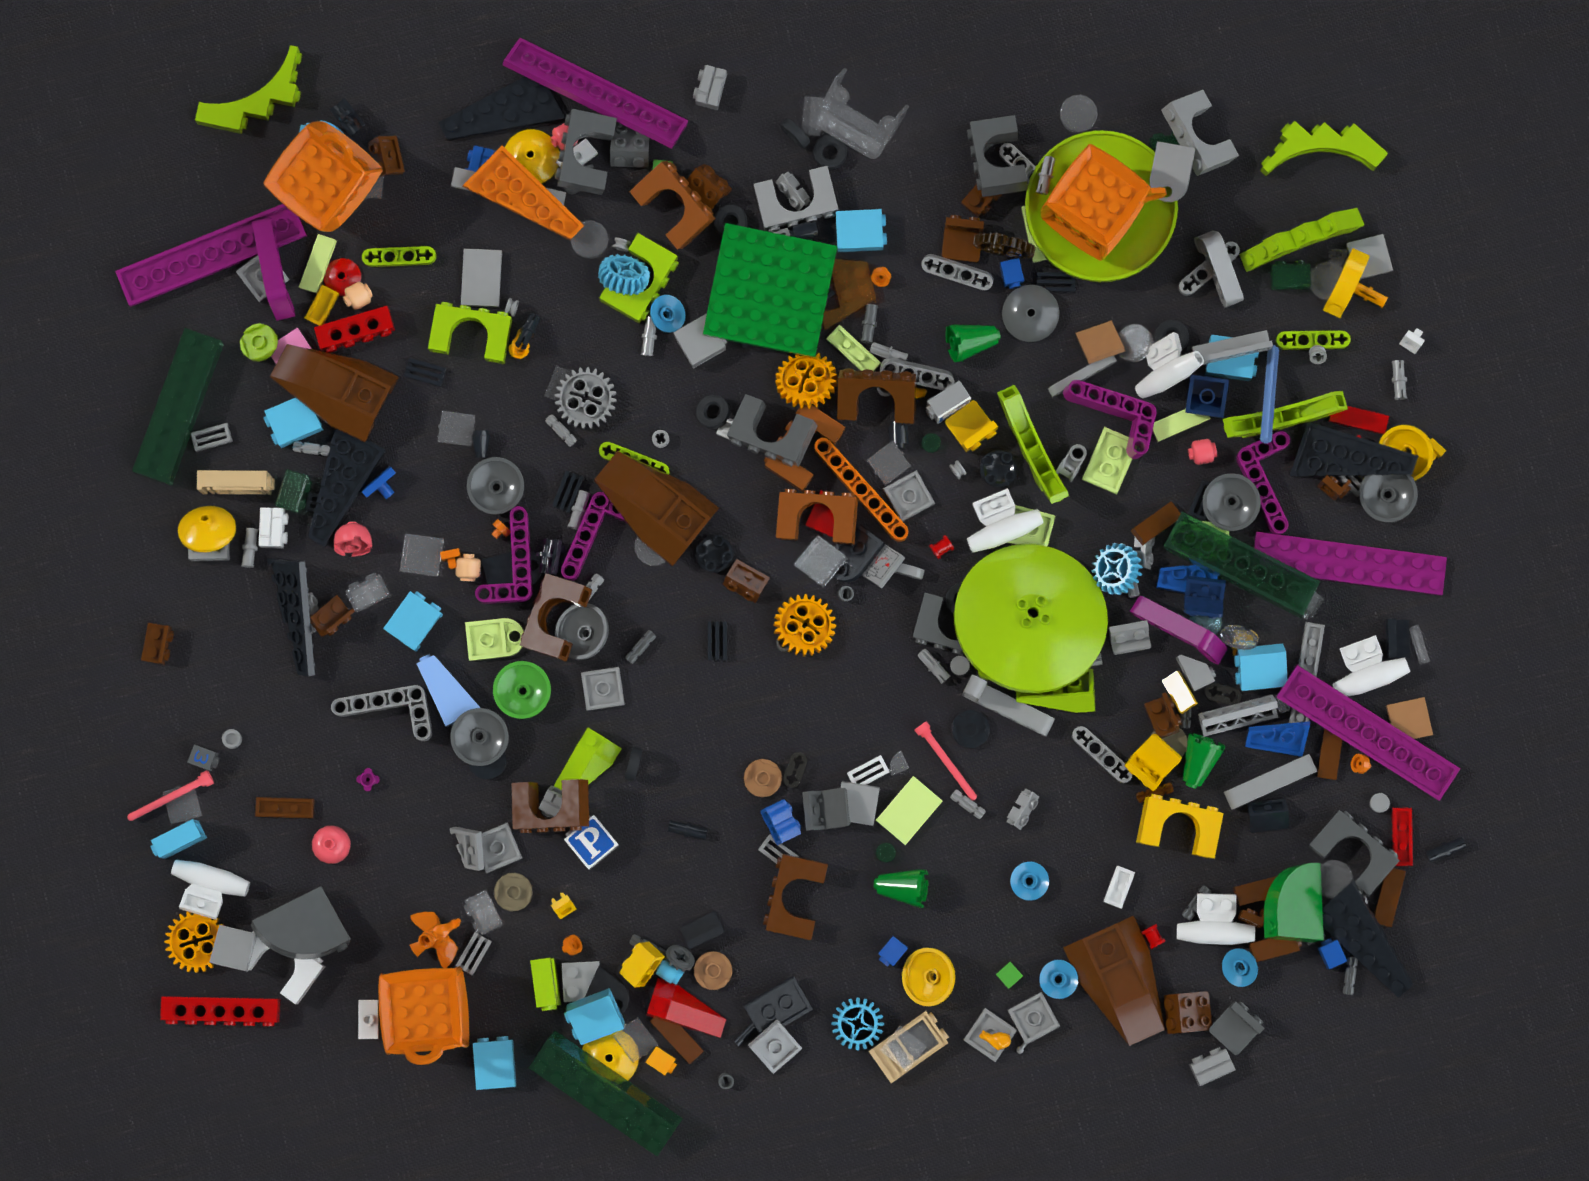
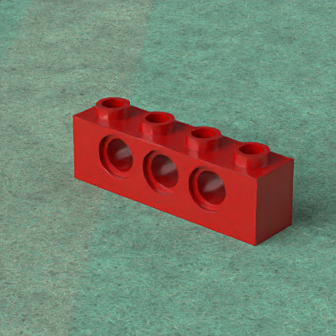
M384 306L314 327L321 351L332 353L337 351L338 347H352L355 345V342L361 340L362 342H369L378 335H381V337L389 336L392 334V331H395V327L388 306ZM377 321L378 327L373 330L369 329L370 322ZM353 327H360V332L357 335L350 333ZM335 332L342 333L339 340L332 339Z

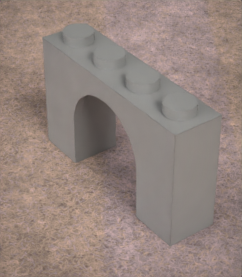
M1204 90L1174 100L1161 109L1180 146L1196 149L1192 168L1197 176L1229 164L1239 156L1230 139L1216 145H1209L1202 142L1196 136L1192 127V118L1203 114L1212 107Z
M828 166L809 170L814 197L807 208L797 212L786 210L779 204L772 179L754 184L765 231L775 232L780 230V227L787 226L792 228V226L798 225L800 222L810 221L811 223L817 221V218L820 217L828 219L836 216L838 205Z

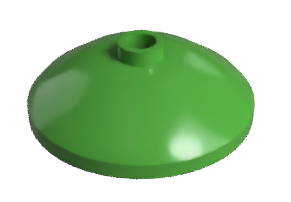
M517 661L505 666L496 676L493 685V696L497 706L508 716L517 719H527L539 714L548 704L551 695V685L546 673L536 664L527 661ZM525 688L527 690L526 694L521 695L520 689Z

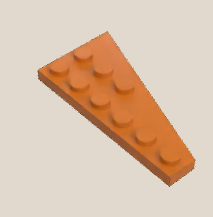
M503 146L462 186L569 240L584 227Z

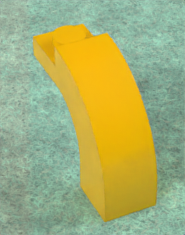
M1352 248L1323 311L1341 318L1370 257L1369 255Z

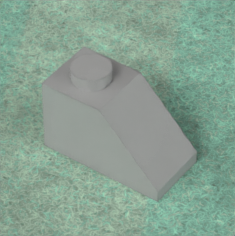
M1183 655L1176 657L1192 692L1215 682L1214 677H1216L1213 668L1208 667L1206 663Z

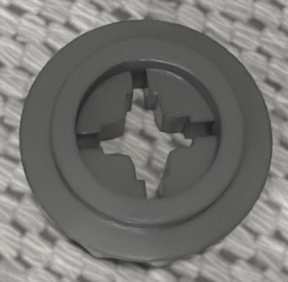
M672 945L665 952V960L670 962L669 966H674L676 970L680 969L682 972L685 970L690 971L695 963L694 956L685 947Z

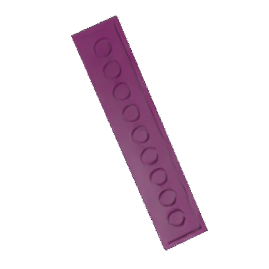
M522 38L518 39L504 59L503 66L602 115L617 118L616 122L671 149L687 126L688 120Z
M281 204L115 271L128 305L132 307L256 257L258 251L252 221L271 217L278 248L306 237L307 235L300 217L284 204Z
M1256 532L1251 570L1442 596L1447 557Z
M1296 665L1276 696L1279 700L1439 801L1460 770L1459 767L1298 665Z

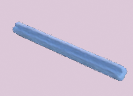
M1273 345L1271 350L1267 351L1260 441L1264 442V444L1272 441L1279 348Z

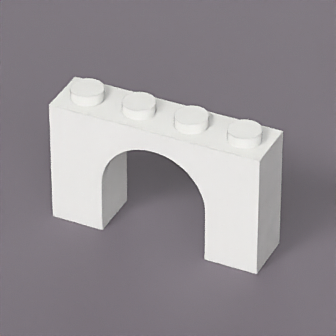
M258 937L256 938L248 970H252L261 956L270 949ZM321 958L294 959V973L280 993L294 1004H299L325 968L321 964L323 962Z

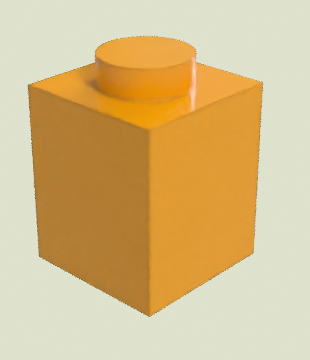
M658 1046L655 1047L645 1062L663 1075H666L667 1072L671 1074L677 1066L674 1063L676 1058Z

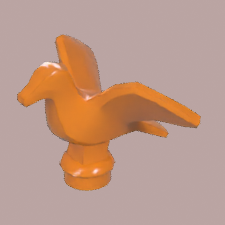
M420 912L411 915L412 922L424 931L419 936L417 942L410 944L414 954L418 957L426 949L435 948L441 966L447 968L455 958L458 950L457 945L448 935L452 930L459 927L461 920L457 918L446 924H441L435 912Z

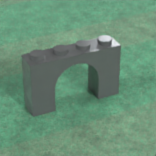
M572 109L570 114H566L564 125L568 127L567 133L563 132L561 143L564 144V149L560 150L558 157L561 166L557 168L555 179L558 180L557 186L599 195L603 194L607 172L581 165L574 156L573 145L576 141L585 137L611 141L614 136L617 118Z
M1015 115L970 122V129H967L968 141L972 140L973 146H970L971 157H975L976 162H973L974 174L978 173L979 179H976L977 190H981L982 197L1026 191L1028 181L1025 165L1001 168L991 165L984 157L985 152L993 145L1018 141Z
M745 394L727 433L731 441L730 443L741 447V445L746 446L749 451L756 454L758 452L764 453V456L771 460L776 458L782 460V463L789 467L793 465L799 467L817 428L815 421L796 414L789 432L783 439L772 443L764 442L757 436V426L766 405L763 400Z
M925 593L912 639H916L915 643L926 645L927 643L934 644V648L945 651V648L952 649V653L963 656L964 652L958 640H951L945 637L938 627V615L943 597Z
M1339 810L1311 842L1309 848L1324 859L1336 844L1344 839L1353 838L1363 842L1370 852V864L1355 882L1357 884L1356 887L1369 897L1400 860L1397 859L1398 855L1389 848L1387 850L1382 846L1383 842L1378 837L1374 836L1372 838L1367 833L1368 829L1361 823L1357 825L1353 822V817L1347 811L1342 812Z

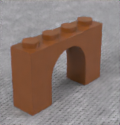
M662 161L629 192L641 206L648 205L666 189H671L682 197L685 206L683 218L666 234V237L677 250L683 249L716 218L712 215L713 211L711 208L701 202L700 195L696 191L691 190L686 178L676 172V166L672 162Z
M807 405L803 406L802 409L799 407L796 414L814 420L817 424L815 433L823 438H827L833 445L837 443L845 431V426L811 405L810 409H808ZM792 420L788 423V425L785 428L787 432L784 435V437L790 430V427L793 423ZM780 436L777 441L783 439L784 437ZM765 457L764 459L766 469L801 492H804L814 477V474L801 466L793 465L789 467L777 458L771 460Z
M785 489V492L779 493L776 538L798 540L799 522L803 511L813 504H824L830 508L834 516L833 542L855 544L858 498L853 497L852 493H842V496H834V492L823 491V495L815 494L816 491L811 490L797 493L795 489Z

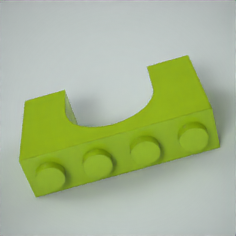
M638 233L628 250L629 253L648 263L653 269L654 279L651 286L644 292L638 293V295L632 294L631 296L628 294L623 296L622 293L616 294L615 291H609V288H605L599 299L602 303L640 324L642 320L645 321L646 317H648L650 305L660 296L658 294L661 287L665 288L669 281V278H667L669 273L676 270L679 262H677L678 256Z
M441 302V305L436 304L428 345L430 352L448 355L454 329L462 322L476 321L481 323L488 332L484 356L485 361L505 364L512 326V317L508 316V313L497 312V314L490 313V310L479 308L476 311L471 310V307L460 305V308L452 307L453 304Z
M555 958L530 960L536 1007H541L542 1011L557 1009V1005H561Z

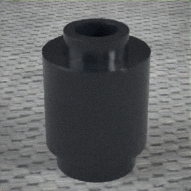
M815 221L792 226L793 230L790 231L791 237L814 240L815 237L819 236Z
M890 422L889 443L890 446H894V449H904L905 445L909 444L908 426L905 423Z

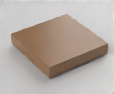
M1112 320L1076 333V337L1089 364L1125 352Z
M1425 697L1386 705L1390 724L1413 739L1433 735Z

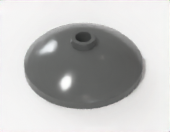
M1025 285L1012 291L1006 298L1002 309V318L1006 329L1012 336L1021 341L1036 342L1049 336L1056 328L1059 320V306L1055 297L1047 289L1037 285ZM1030 309L1035 312V315L1032 317L1027 314Z
M491 457L480 461L473 467L467 479V493L471 502L479 510L493 515L503 514L512 510L520 502L524 493V479L521 471L514 463L504 458ZM496 484L500 485V489L498 491L493 490V487Z
M1229 473L1218 476L1210 482L1203 495V509L1206 517L1214 526L1222 530L1237 531L1249 526L1255 520L1260 510L1261 500L1257 487L1250 479L1240 474ZM1230 498L1236 500L1234 505L1229 504L1228 500Z
M1367 475L1361 483L1359 496L1361 505L1369 516L1375 520L1390 523L1399 521L1411 513L1417 501L1418 491L1411 475ZM1385 492H1390L1392 497L1386 498L1384 496Z
M589 603L586 608L573 605L565 610L560 616L555 629V637L573 644L568 657L575 660H585L596 655L605 645L609 633L608 620L600 608Z
M474 708L462 713L456 719L451 729L450 739L454 752L462 761L470 765L485 766L495 762L503 755L508 745L509 735L505 722L497 713L486 708ZM479 732L483 734V738L480 740L476 739V734Z

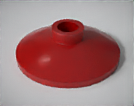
M336 259L329 263L323 278L326 287L338 292L339 296H346L345 289L361 282V271L357 264L349 259ZM340 273L345 274V277L343 279L338 278V275Z

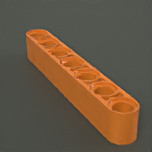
M819 438L815 442V452L854 497L858 498V501L896 542L906 540L908 528L830 440ZM826 443L829 448L827 451L821 452L818 450V445ZM838 457L841 460V464L833 466L830 463L831 459ZM846 471H850L854 474V478L846 480L843 474ZM863 485L866 487L867 492L862 495L858 494L856 488ZM873 499L877 500L880 504L876 509L869 506V502ZM884 514H890L892 521L884 523L881 517ZM895 529H904L905 535L897 537L894 534Z

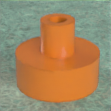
M886 267L874 269L871 276L872 282L879 287L887 286L891 279V273Z
M498 519L492 524L496 528L492 533L496 539L501 534L507 537L511 533Z
M1363 754L1354 755L1351 760L1352 771L1359 774L1366 773L1371 768L1369 757Z
M570 935L564 939L562 950L564 953L574 956L582 951V942L576 935Z

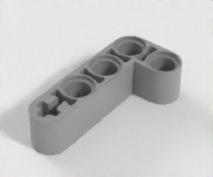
M1210 231L1195 237V245L1198 251L1204 254L1223 306L1226 308L1243 301V293L1221 234L1217 231Z
M895 358L884 359L879 372L885 371V366L888 364L895 366V369L891 371L892 373H901L905 369L911 368L914 370L913 374H916L917 385L943 391L955 383L950 371ZM929 372L932 374V377L929 380H924L922 375ZM945 377H948L949 381H946V384H943L942 380H944ZM877 387L878 393L880 395H891L887 390H883L880 387Z

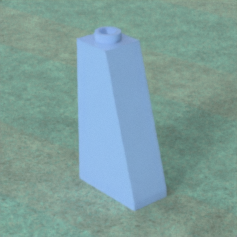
M428 654L420 658L417 666L446 727L453 725L456 719L467 710L481 708L434 655L430 656Z

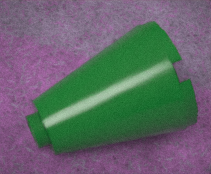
M952 324L946 327V343H950L951 349H948V352L954 362H961L998 344V340L1001 339L1000 331L995 326Z
M1189 733L1183 781L1186 782V786L1194 789L1197 786H1202L1226 747L1224 744L1218 742V745H1216L1211 738Z
M925 869L880 874L874 880V890H877V894L923 908L922 902H926L928 892V880H925L924 875H928V872Z

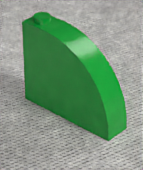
M1307 863L1289 867L1274 879L1268 890L1264 905L1265 938L1300 942L1324 940L1320 863Z

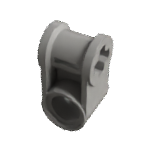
M1080 444L1072 446L1057 468L1056 473L1064 475L1072 482L1086 457L1085 447ZM1080 449L1083 452L1082 458H1074L1072 451Z

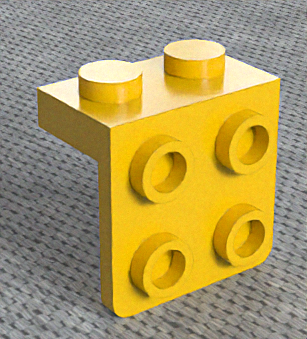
M974 400L945 421L948 429L966 452L970 449L972 451L976 450L981 446V441L985 438L989 440L997 434V424L994 420L991 422Z
M1152 734L1130 756L1125 767L1131 774L1141 780L1144 786L1154 791L1163 778L1181 761L1182 757L1157 734Z

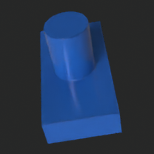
M389 466L361 490L362 493L368 497L375 490H378L385 499L389 498L394 491L386 481L396 472Z

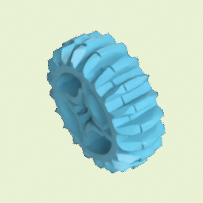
M616 254V256L610 255L605 257L604 261L600 264L598 278L603 287L609 288V291H615L616 294L622 293L623 296L625 294L630 296L632 294L638 295L639 292H643L648 286L650 278L648 267L644 266L643 262H639V259H633L632 256L627 257L625 254L623 256Z
M1113 543L1112 546L1106 545V550L1101 549V555L1095 556L1098 559L1097 562L1092 563L1096 566L1095 569L1091 570L1092 573L1096 574L1093 579L1098 581L1096 585L1102 591L1108 592L1111 595H1121L1122 592L1128 593V588L1134 589V582L1139 583L1136 578L1142 575L1138 572L1139 569L1143 568L1142 565L1138 564L1141 559L1137 557L1138 553L1130 546L1122 543ZM1117 555H1124V557L1119 558L1118 560L1113 559V557ZM1116 578L1121 579V581L1118 583H1110L1112 580H1115Z
M856 998V1004H853V1000L849 999V1006L842 1002L844 1009L836 1008L840 1015L833 1014V1017L837 1018L838 1022H832V1025H837L838 1029L832 1031L833 1033L838 1031L840 1033L836 1039L839 1040L843 1037L844 1040L841 1043L843 1046L848 1041V1049H851L853 1044H856V1050H859V1044H862L863 1048L867 1049L866 1042L873 1046L874 1043L871 1039L879 1040V1037L875 1035L876 1032L883 1033L882 1030L878 1029V1026H884L883 1022L878 1023V1019L883 1018V1015L876 1016L875 1014L880 1009L876 1008L873 1011L871 1009L874 1006L873 1002L870 1003L869 1007L866 1006L867 999H864L863 1004H859L860 998ZM860 1007L855 1018L844 1016L848 1010ZM865 1010L869 1011L872 1015L874 1026L864 1022ZM860 1014H862L860 1018L861 1023L868 1027H859V1030H856V1033L854 1034L855 1025H853L851 1022H848V1020H856V1018H859ZM841 1021L851 1025L852 1033L850 1038L844 1034ZM864 1029L872 1032L867 1038L856 1040L860 1030Z

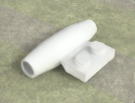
M1173 332L1144 349L1148 366L1154 371L1135 386V390L1141 398L1163 392L1189 377L1203 365L1204 359L1198 351L1180 356L1182 347L1179 335Z
M1007 488L972 503L979 521L986 527L968 537L967 542L972 553L995 548L1029 533L1043 524V519L1038 509L1015 514V504Z
M1375 635L1340 648L1345 665L1352 673L1332 685L1333 688L1347 697L1359 695L1392 683L1408 674L1410 669L1405 658L1382 662L1383 653Z
M175 860L171 871L172 875L191 884L185 889L179 909L217 920L223 903L222 894L245 897L250 886L249 881L229 871L199 862Z
M1197 893V914L1200 921L1177 924L1178 940L1198 944L1220 945L1255 942V926L1232 922L1236 915V894Z

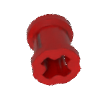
M946 535L934 545H929L938 560L944 553L954 550L952 543Z
M1157 924L1141 932L1148 939L1151 949L1166 941L1157 930Z

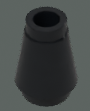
M474 430L471 437L476 457H487L490 440L488 430Z

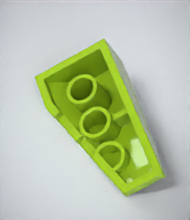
M1088 669L1076 681L1057 690L1042 693L1016 691V702L1075 713L1095 711L1093 669Z
M587 728L554 787L562 790V780L571 779L588 780L589 785L606 769L612 766L622 748Z

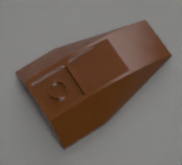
M290 344L286 345L270 375L271 379L331 427L363 442H366L388 394H391L399 379L398 376L364 360Z
M619 451L615 453L594 479L642 543L671 566L677 562L719 509V507L690 484Z
M1134 915L1063 947L1070 964L1077 971L1078 982L1129 1046L1165 1030L1150 950Z

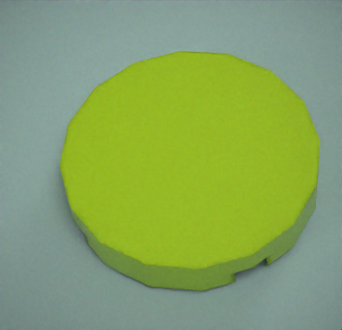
M261 323L248 327L240 339V348L243 354L252 361L258 362L271 357L278 344L275 331Z

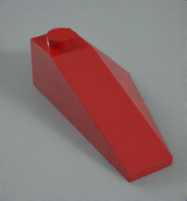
M657 979L646 1016L721 1038L726 1022L724 1017L679 985Z

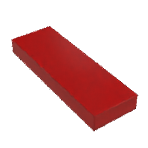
M1347 406V410L1329 416L1328 422L1384 435L1389 419L1388 415Z
M1392 808V850L1398 855L1397 859L1400 860L1396 866H1413L1412 808Z

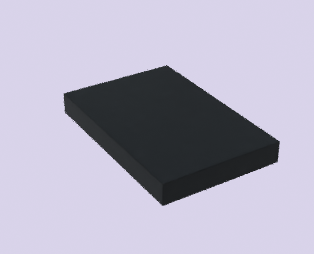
M794 976L789 977L743 1005L759 1034L775 1020H778L784 1027L813 1010Z

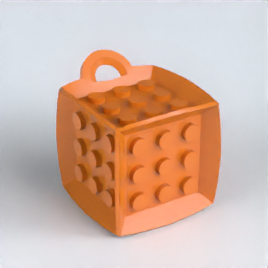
M314 121L306 125L287 146L263 183L280 202L301 219L319 231L330 232L338 229L356 210L370 192L383 170L366 151L345 134L326 122Z
M1088 144L1063 174L1046 203L1042 206L1040 213L1041 218L1067 241L1090 256L1102 261L1128 231L1144 204L1148 201L1165 197L1167 192L1166 188H1151L1140 176L1122 162L1100 148Z
M458 966L456 968L416 969L389 974L381 973L379 975V1016L384 1049L387 1055L405 1054L409 1062L425 1065L439 1059L444 1050L457 1047L467 1048L469 1046V1010L463 968ZM431 1051V1052H430L429 1054H427V1055H418V1054L415 1053V1052Z

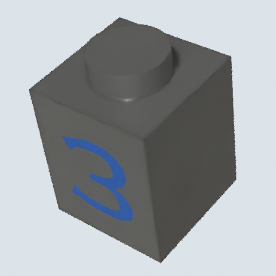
M194 744L187 763L212 771L213 768L216 769L219 763V753Z

